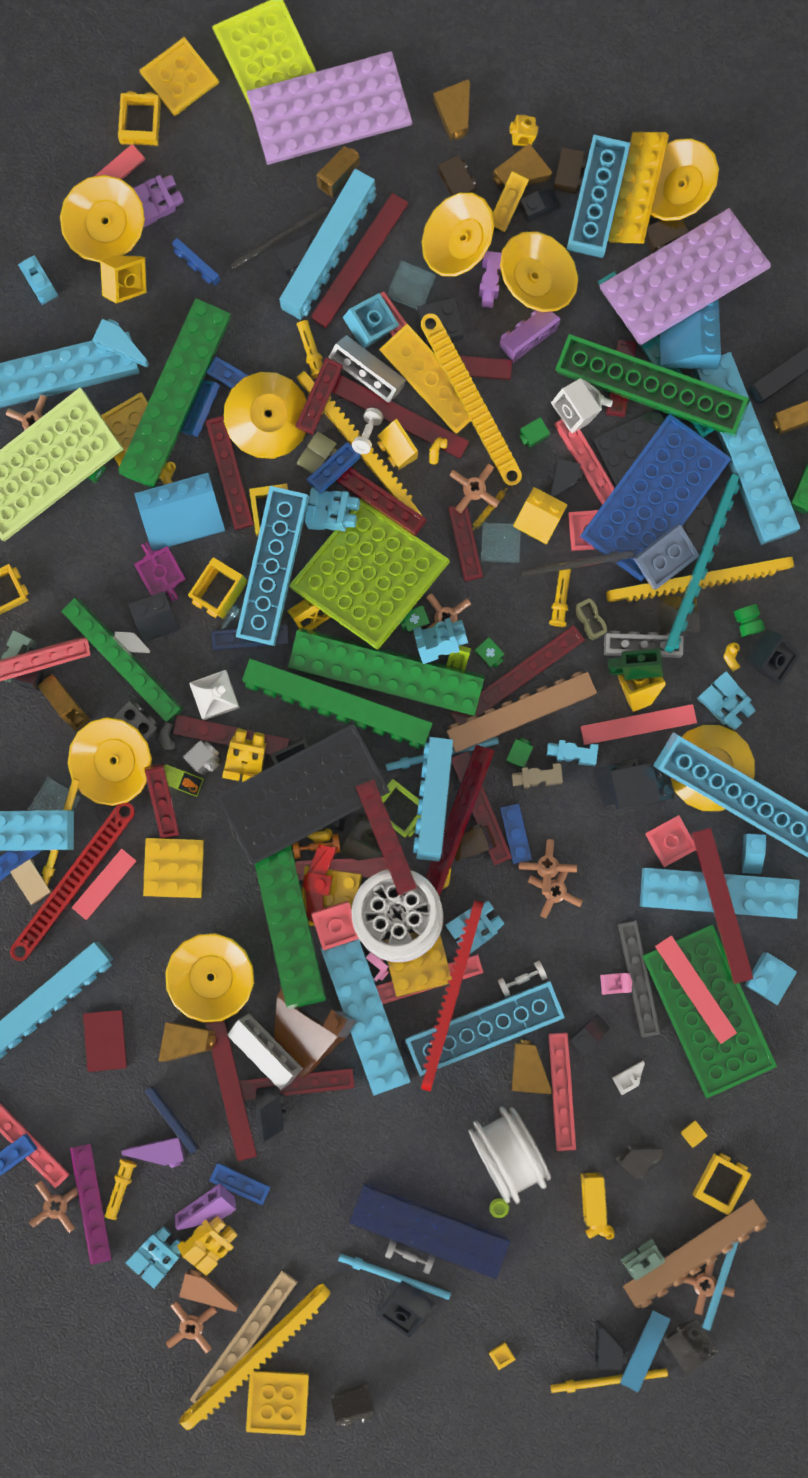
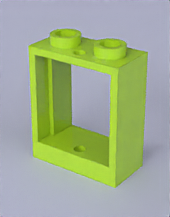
M394 779L387 785L390 793L381 797L384 803L392 792L397 789L416 805L419 803L417 797ZM417 815L405 831L392 821L391 823L394 830L404 838L407 835L411 837L416 830L417 818L421 819V815Z

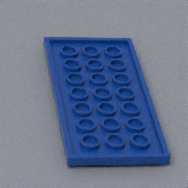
M669 414L587 525L580 538L642 582L645 576L633 558L675 525L680 524L683 526L732 458Z

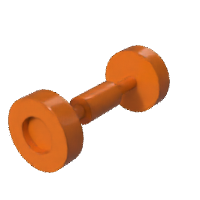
M338 833L332 834L333 842L309 843V846L299 847V841L292 844L295 859L301 858V850L310 849V851L317 850L319 844L338 847L335 853H340Z

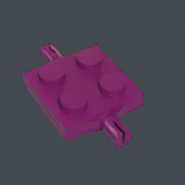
M149 542L145 543L147 548L142 544L141 547L146 556L134 565L150 595L165 591L171 602L175 601L174 598L178 600L179 597L175 593L174 588L186 581L170 549L166 546L159 551H153Z

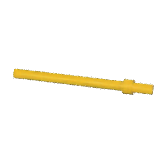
M72 779L63 810L71 811L80 780ZM59 850L50 851L47 864L43 867L42 878L47 886L50 877H53L55 871L54 864Z
M667 1368L649 1370L644 1379L668 1376ZM623 1374L580 1381L566 1380V1383L551 1385V1392L567 1391L569 1393L575 1392V1389L620 1383Z

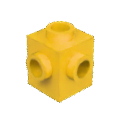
M517 115L514 122H511L510 134H512L513 145L527 146L529 143L530 145L533 144L538 134L535 117Z

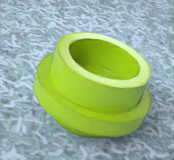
M497 1198L490 1203L489 1210L495 1218H503L508 1214L509 1206L504 1199Z

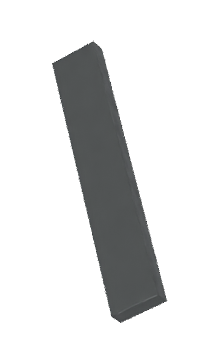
M637 920L619 923L617 925L626 969L632 979L631 993L640 1036L645 1038L659 1035L660 1029L647 967L642 957L644 953Z

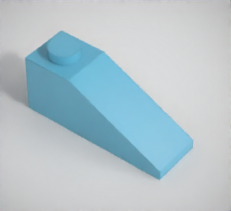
M108 319V321L101 320L93 337L94 343L133 362L148 367L149 364L146 358L120 328L119 323Z

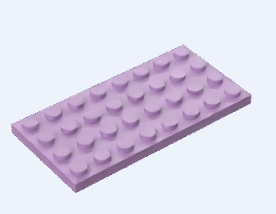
M392 51L247 91L267 165L412 125Z
M729 208L602 283L600 289L639 345H642L771 268V264Z

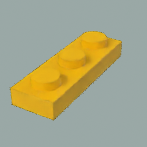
M513 170L493 212L494 227L504 232L529 181V178Z

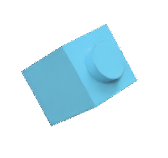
M743 835L742 873H762L766 851V835Z

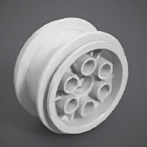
M387 869L367 879L359 888L354 898L352 922L355 932L363 945L372 954L383 960L391 962L414 960L428 952L440 936L443 926V909L439 896L432 884L414 871H411L417 889L408 892L405 896L389 897L390 891L396 890V887ZM384 891L387 898L383 899L378 894ZM416 897L417 903L415 905H408V898ZM380 901L384 903V906L381 910L374 909V904L376 902ZM428 907V913L416 911L418 908ZM393 909L396 912L401 913L403 921H401L398 918H395ZM368 915H378L375 919L368 921ZM418 916L420 921L418 924L413 925L409 922L410 918ZM379 921H385L386 927L379 930L376 928V924ZM397 928L404 929V934L400 937L394 935V931ZM410 928L419 935L414 940H412L408 933ZM388 931L391 933L389 944L382 941Z
M500 1107L501 1118L484 1127H481L478 1121H475L473 1124L476 1131L473 1132L470 1129L469 1134L506 1203L510 1202L509 1197H512L515 1203H519L520 1200L517 1193L535 1183H538L542 1189H545L544 1178L549 1181L551 1177L535 1143L514 1108H509L510 1113H508L504 1107Z

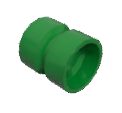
M757 604L733 612L736 622L741 623L739 630L742 637L765 630L762 619L757 618L760 615Z

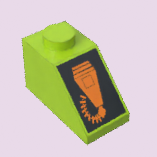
M165 765L169 787L196 797L198 796L204 781L203 778Z

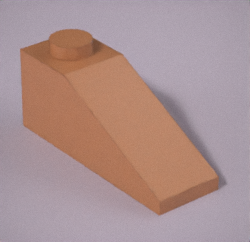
M187 1270L179 1297L234 1312L237 1311L238 1304L211 1279L203 1275L200 1270Z

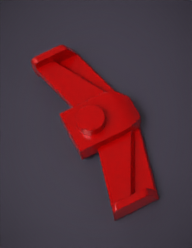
M319 844L308 872L304 875L302 886L305 889L309 922H314L311 915L312 912L324 909L323 895L329 896L331 893L333 876L326 874L338 847Z

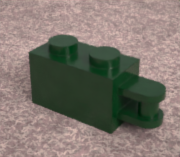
M661 648L622 651L621 658H611L607 662L609 673L611 675L624 674L625 680L663 677Z

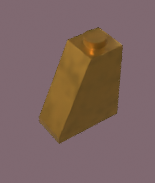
M469 79L433 94V101L450 141L453 139L460 140L468 134Z
M530 143L493 171L495 185L503 190L512 170L529 178L526 186L547 182L552 178V171Z
M344 146L318 172V188L334 198L351 176L354 169L360 164L358 152L353 148L348 149Z
M808 401L776 413L772 420L774 430H777L778 434L781 435L808 426Z
M53 674L45 678L38 685L60 717L75 731H78L91 720Z
M166 1022L158 1061H171L212 1050L216 1043L215 1031L175 1022Z
M520 1039L519 1043H515L511 1090L551 1094V1088L536 1046L531 1044V1040Z

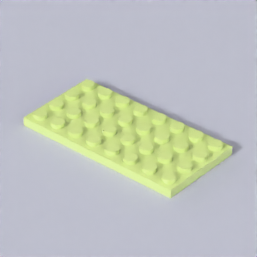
M82 388L73 392L0 450V538L2 541L9 539L123 450V447Z

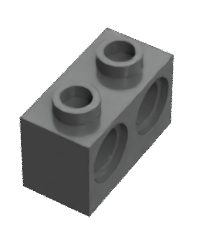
M129 701L113 718L124 720L138 730L142 724H148V732L142 734L147 742L157 732L158 728L155 726L157 722L150 715L146 717L142 713L144 709L137 702L132 704ZM130 710L135 712L133 720L126 719V713Z

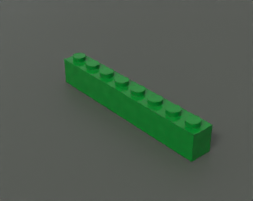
M74 598L61 611L166 722H171L184 710L179 702L126 649L81 599Z

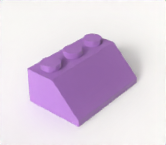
M535 310L530 315L531 318L527 321H520L515 326L516 329L514 331H507L500 337L499 346L509 359L512 360V363L558 330L560 318L556 314Z

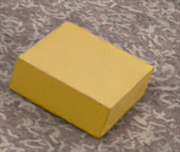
M695 1120L680 1131L692 1148L707 1137V1134Z
M506 1342L488 1352L499 1370L516 1360Z

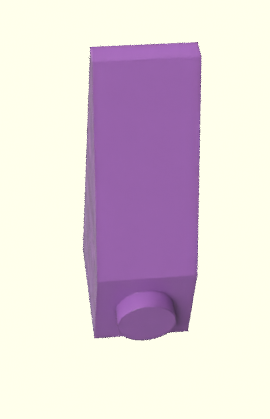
M178 1136L124 1148L121 1151L122 1155L161 1165L169 1164L170 1167L182 1165L181 1161L185 1160L182 1141Z
M218 1184L175 1214L176 1229L181 1230L202 1225L205 1219L211 1222L217 1216L223 1219L227 1215L232 1214L236 1210L235 1196L221 1184Z

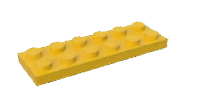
M632 132L629 152L608 237L609 242L644 244L669 137L666 132Z
M408 324L379 349L455 434L471 421L437 356Z

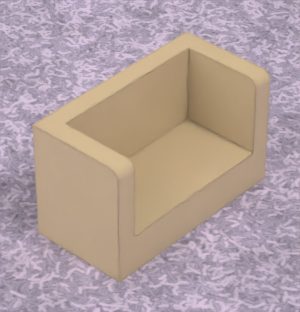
M32 859L21 864L10 873L29 903L35 904L53 891L44 882Z

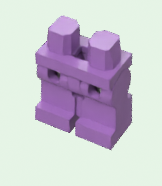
M161 175L134 187L143 204L145 218L143 228L156 222L157 219L175 212V207L184 202L179 191L171 195L168 190L176 187L172 175L161 178Z
M486 251L483 257L482 268H487L482 276L479 289V297H482L481 307L493 308V301L498 298V281L501 273L500 262L502 253Z

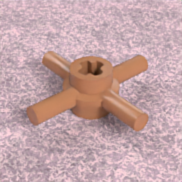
M40 395L34 411L24 415L8 408L6 416L21 421L23 428L26 430L33 425L31 420L38 421L43 417L41 413L48 397Z
M488 464L478 478L466 479L455 470H452L449 476L463 485V492L465 494L455 509L458 513L461 514L471 500H479L481 498L495 508L499 505L500 501L486 492V485L484 483L494 469L492 465ZM477 486L478 491L476 489L472 491L471 488Z
M431 593L426 599L436 611L435 622L426 629L434 627L436 623L441 622L444 614L446 616L450 615L452 623L456 622L458 619L457 615L471 605L470 601L466 598L453 609L442 607Z
M552 839L547 840L545 856L537 863L519 862V870H537L538 874L543 877V895L550 894L551 879L558 872H577V865L559 864L558 860L553 857L554 840Z
M560 872L557 880H551L550 889L558 886L560 894H556L554 897L552 896L553 892L550 891L549 895H544L547 900L539 916L546 919L553 904L561 902L563 899L578 907L581 906L583 900L567 893L564 881L568 872ZM531 875L528 882L542 889L543 881Z
M42 1181L38 1182L35 1186L45 1199L44 1211L29 1221L30 1225L34 1228L47 1217L52 1219L59 1218L68 1233L73 1231L75 1227L65 1212L67 1210V1203L78 1195L77 1186L62 1197L51 1195ZM52 1202L60 1204L59 1211H52L50 1209Z
M715 1262L710 1265L706 1264L705 1272L699 1274L696 1278L691 1276L684 1278L685 1281L683 1283L694 1285L695 1291L699 1294L694 1312L696 1314L702 1315L706 1297L712 1296L717 1284L715 1277L712 1275ZM706 1279L709 1281L708 1284H711V1288L707 1287L706 1290H703L700 1282H704ZM724 1286L722 1294L733 1297L735 1289Z
M177 1301L174 1302L171 1307L181 1319L180 1331L166 1341V1345L172 1348L184 1337L196 1339L204 1352L208 1353L212 1347L201 1334L203 1323L217 1313V1310L212 1306L197 1317L195 1315H187ZM193 1324L195 1325L194 1330H193V1329H190V1330L187 1329L189 1325H193Z

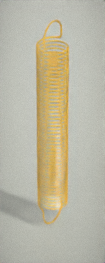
M502 490L494 497L499 501L506 495ZM489 504L473 525L479 529L482 525L481 523L487 519L486 516L488 517V514H491L490 512L495 507Z

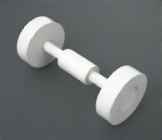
M368 408L364 413V420L368 424H366L363 431V437H356L352 443V448L357 453L367 454L371 450L372 443L367 438L370 437L373 425H380L383 420V414L378 409Z
M540 961L534 963L536 971L516 977L515 981L506 984L503 978L497 980L505 998L510 996L508 988L515 984L520 985L539 974L542 980L547 978Z

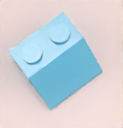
M380 293L350 308L343 316L359 345L363 348L379 341L399 326Z
M763 952L752 970L754 979L746 981L744 985L778 1005L797 972L771 954Z

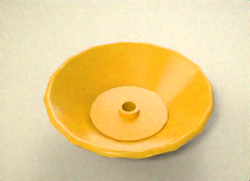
M691 138L676 139L667 143L651 216L664 221L681 220L696 213L709 201L717 186L719 167L715 154L705 143Z
M108 175L88 177L74 186L63 202L60 215L62 235L69 247L82 258L96 262L115 255L123 256L130 252L141 237L145 221L143 204L134 188L122 179ZM107 218V219H108V223H107V224H103L104 219Z
M458 193L445 199L432 212L425 225L422 238L423 257L431 270L441 276H458L470 271L482 260L491 244L494 231L493 212L486 200L475 193Z
M537 231L521 232L509 239L502 250L500 268L503 280L512 295L526 307L540 312L558 311L567 306L577 292L578 274L575 263L566 248L553 237Z
M258 372L244 377L231 389L224 404V423L229 437L242 451L256 458L274 459L290 453L303 441L306 432L295 427L307 401L303 391L293 380L278 373ZM265 411H270L272 413L271 417H266Z
M106 717L89 722L77 732L69 748L68 767L71 778L80 780L78 789L84 796L95 803L114 806L129 802L142 792L147 783L144 767L151 766L152 758L148 743L137 728L124 720ZM113 757L117 760L116 764L112 762Z
M701 725L687 731L682 736L685 740L754 780V757L748 743L737 732L721 725ZM671 777L675 793L687 805L702 811H722L725 809Z
M216 933L198 934L182 942L171 955L165 972L166 990L174 1006L187 1017L201 1022L223 1021L237 1014L249 1000L254 985L253 965L246 951L233 939ZM208 974L214 975L213 981L208 980Z

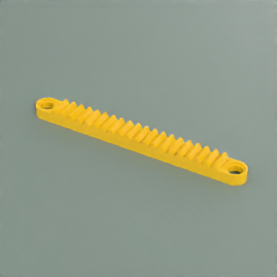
M426 314L421 320V328L502 480L507 485L513 486L518 484L522 478L521 471L458 355L454 344L451 342L446 329L437 315ZM429 318L434 319L436 322V326L433 329H428L425 326V321ZM511 470L517 473V479L513 482L507 479V473Z
M303 371L297 376V379L308 394H310L314 381ZM330 396L324 413L348 443L352 445L354 439L360 436L359 430L355 431L354 424L350 425V419H345V413H341L340 407H336L335 401H331ZM371 448L367 454H361V459L388 492L422 515L412 503V495H407V489H402L403 484L398 483L397 477L392 478L393 472H388V466H383L382 459L378 460L379 455L374 454V449Z
M793 557L707 572L704 580H700L699 586L705 589L708 585L710 587H713L715 584L720 586L723 582L726 585L730 581L735 583L738 579L742 582L745 578L747 580L753 577L757 579L760 575L763 578L768 574L773 576L776 571L793 568ZM692 575L669 579L656 590L652 589L650 584L647 583L607 591V602L626 599L630 603L633 598L635 601H638L640 597L646 600L648 595L650 598H653L655 594L658 597H661L663 593L667 596L670 592L676 594L678 590L683 593L687 589Z
M324 1284L315 1287L181 1416L179 1423L186 1430H190L201 1419L207 1420V1413L213 1414V1408H219L218 1403H224L225 1396L231 1397L230 1391L236 1392V1386H242V1380H248V1374L254 1375V1368L260 1369L259 1364H265V1358L272 1357L271 1352H278L277 1346L283 1347L282 1342H288V1336H294L295 1329L301 1330L300 1324L306 1325V1319H312L311 1314L318 1313L317 1308L329 1297L330 1290Z

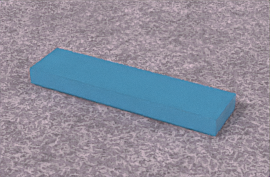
M652 1310L620 1384L636 1392L639 1391L671 1319Z

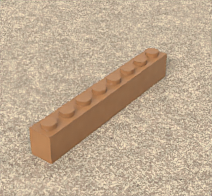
M582 671L571 675L572 679L567 681L564 678L554 682L555 686L547 688V686H543L537 689V693L534 695L524 694L519 697L517 702L513 703L510 700L501 704L502 708L498 710L491 708L484 711V715L479 718L475 715L467 718V723L460 725L458 722L449 726L446 735L448 739L453 740L452 749L454 754L594 696L597 692L589 673L583 674Z
M752 1199L664 1258L665 1263L639 1280H631L623 1288L635 1307H642L644 1309L652 1303L651 1300L656 1296L660 1298L669 1292L667 1289L671 1286L677 1287L685 1281L684 1278L689 1274L691 1276L701 1271L700 1267L704 1264L710 1265L715 1262L717 1255L722 1252L723 1254L730 1252L734 1248L732 1245L738 1241L743 1243L750 1238V1233L753 1231L759 1232L766 1227L765 1223L768 1220Z

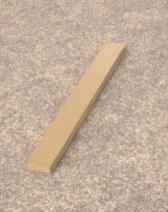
M283 1270L279 1273L192 1395L190 1401L195 1403L251 1349L298 1283L297 1280Z

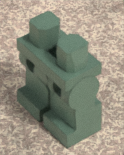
M13 630L6 644L9 646V649L4 652L1 660L26 653L29 647L34 649L37 642ZM10 678L3 681L12 683L14 678Z
M652 1238L637 1247L640 1251L639 1254L634 1249L620 1258L635 1281L666 1262Z

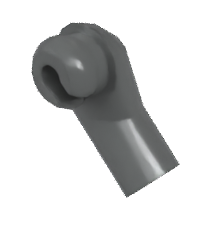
M164 722L158 738L163 749L172 751L175 748V742L171 741L169 734L173 725Z

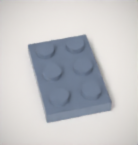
M677 524L633 559L652 589L656 590L700 555L682 526Z

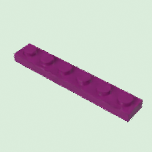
M91 1144L72 1147L70 1152L90 1263L94 1265L111 1260L92 1149Z

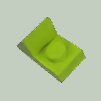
M460 645V652L454 653L453 651L449 654L447 666L465 670L471 648Z

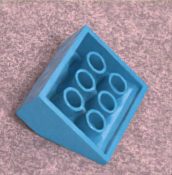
M718 299L659 334L661 367L718 370L721 358Z
M209 473L134 493L153 551L225 531Z

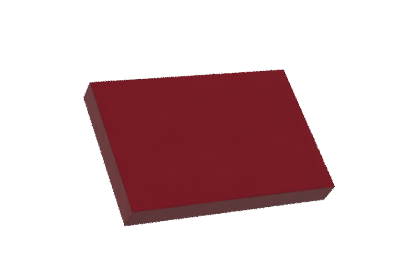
M122 1010L83 1013L88 1072L127 1068Z

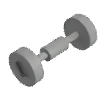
M391 1239L385 1257L391 1259L393 1252L403 1255V1258L425 1264L423 1272L429 1274L435 1260V1255L430 1253L427 1260H424L415 1253L395 1248L397 1240Z

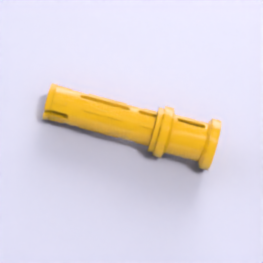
M304 320L297 323L307 354L306 363L309 364L312 372L311 378L316 379L323 365L321 361L323 358L317 351L309 322Z
M559 568L555 603L551 606L553 609L552 619L549 621V624L552 626H566L565 615L566 611H568L566 601L571 569Z
M120 1159L121 1165L118 1174L114 1177L116 1183L104 1215L109 1219H117L126 1187L131 1183L133 1169L137 1166V1163L127 1159Z

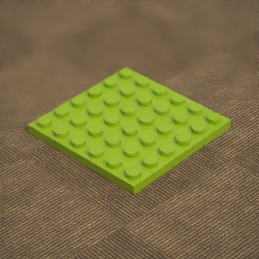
M360 500L359 510H351L349 513L356 515V527H346V531L335 530L290 583L289 587L378 650L450 561L422 540Z

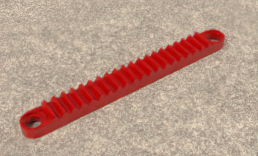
M126 802L115 807L12 945L10 954L14 960H26L35 948L38 947L44 936L52 928L53 924L61 916L62 912L70 904L71 900L76 896L77 892L133 819L135 808L132 804ZM123 806L130 808V815L127 817L120 815V809ZM18 946H23L26 950L23 957H19L15 953Z
M474 901L470 918L464 921L467 925L462 928L465 934L460 935L463 941L458 942V946L461 949L456 950L459 956L454 957L456 964L452 965L454 972L449 974L452 979L447 981L450 987L445 988L448 994L443 995L446 1002L441 1003L444 1009L439 1010V1014L442 1016L436 1019L439 1022V1025L434 1026L437 1033H432L435 1040L430 1041L433 1048L428 1049L431 1055L426 1056V1059L429 1062L423 1065L426 1068L421 1089L431 1091L483 909L484 902Z

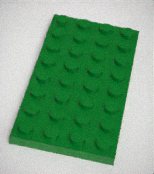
M712 924L675 942L737 1032L722 1044L719 1043L658 950L656 949L642 956L706 1099L777 1067L740 984H734L724 948Z

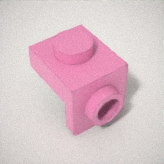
M370 952L366 959L380 969L373 980L377 982L380 979L382 981L389 973L386 970L389 966L383 962V959Z
M630 973L600 975L602 994L632 992Z

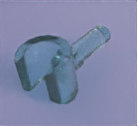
M236 605L231 607L228 612L230 616L225 620L220 629L225 630L228 624L240 615V610Z

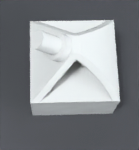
M580 378L564 387L551 404L571 434L590 424L602 410L601 405L611 407L613 400L604 398V395H601L599 390Z
M226 670L189 683L201 718L204 721L240 708Z

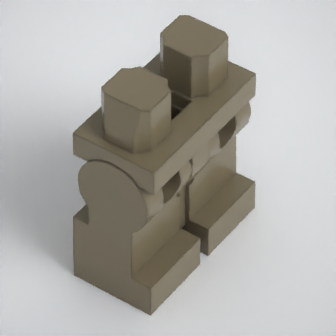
M561 763L553 764L550 770L541 771L538 768L528 769L527 767L522 768L520 773H512L511 775L513 786L523 785L524 789H528L530 786H538L540 783H545V786L563 783Z

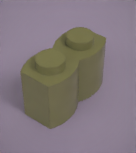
M317 431L297 461V465L313 474L338 451L336 449L337 443Z
M588 598L576 605V615L584 624V630L589 639L594 641L607 633V627L604 620L598 615L596 604Z

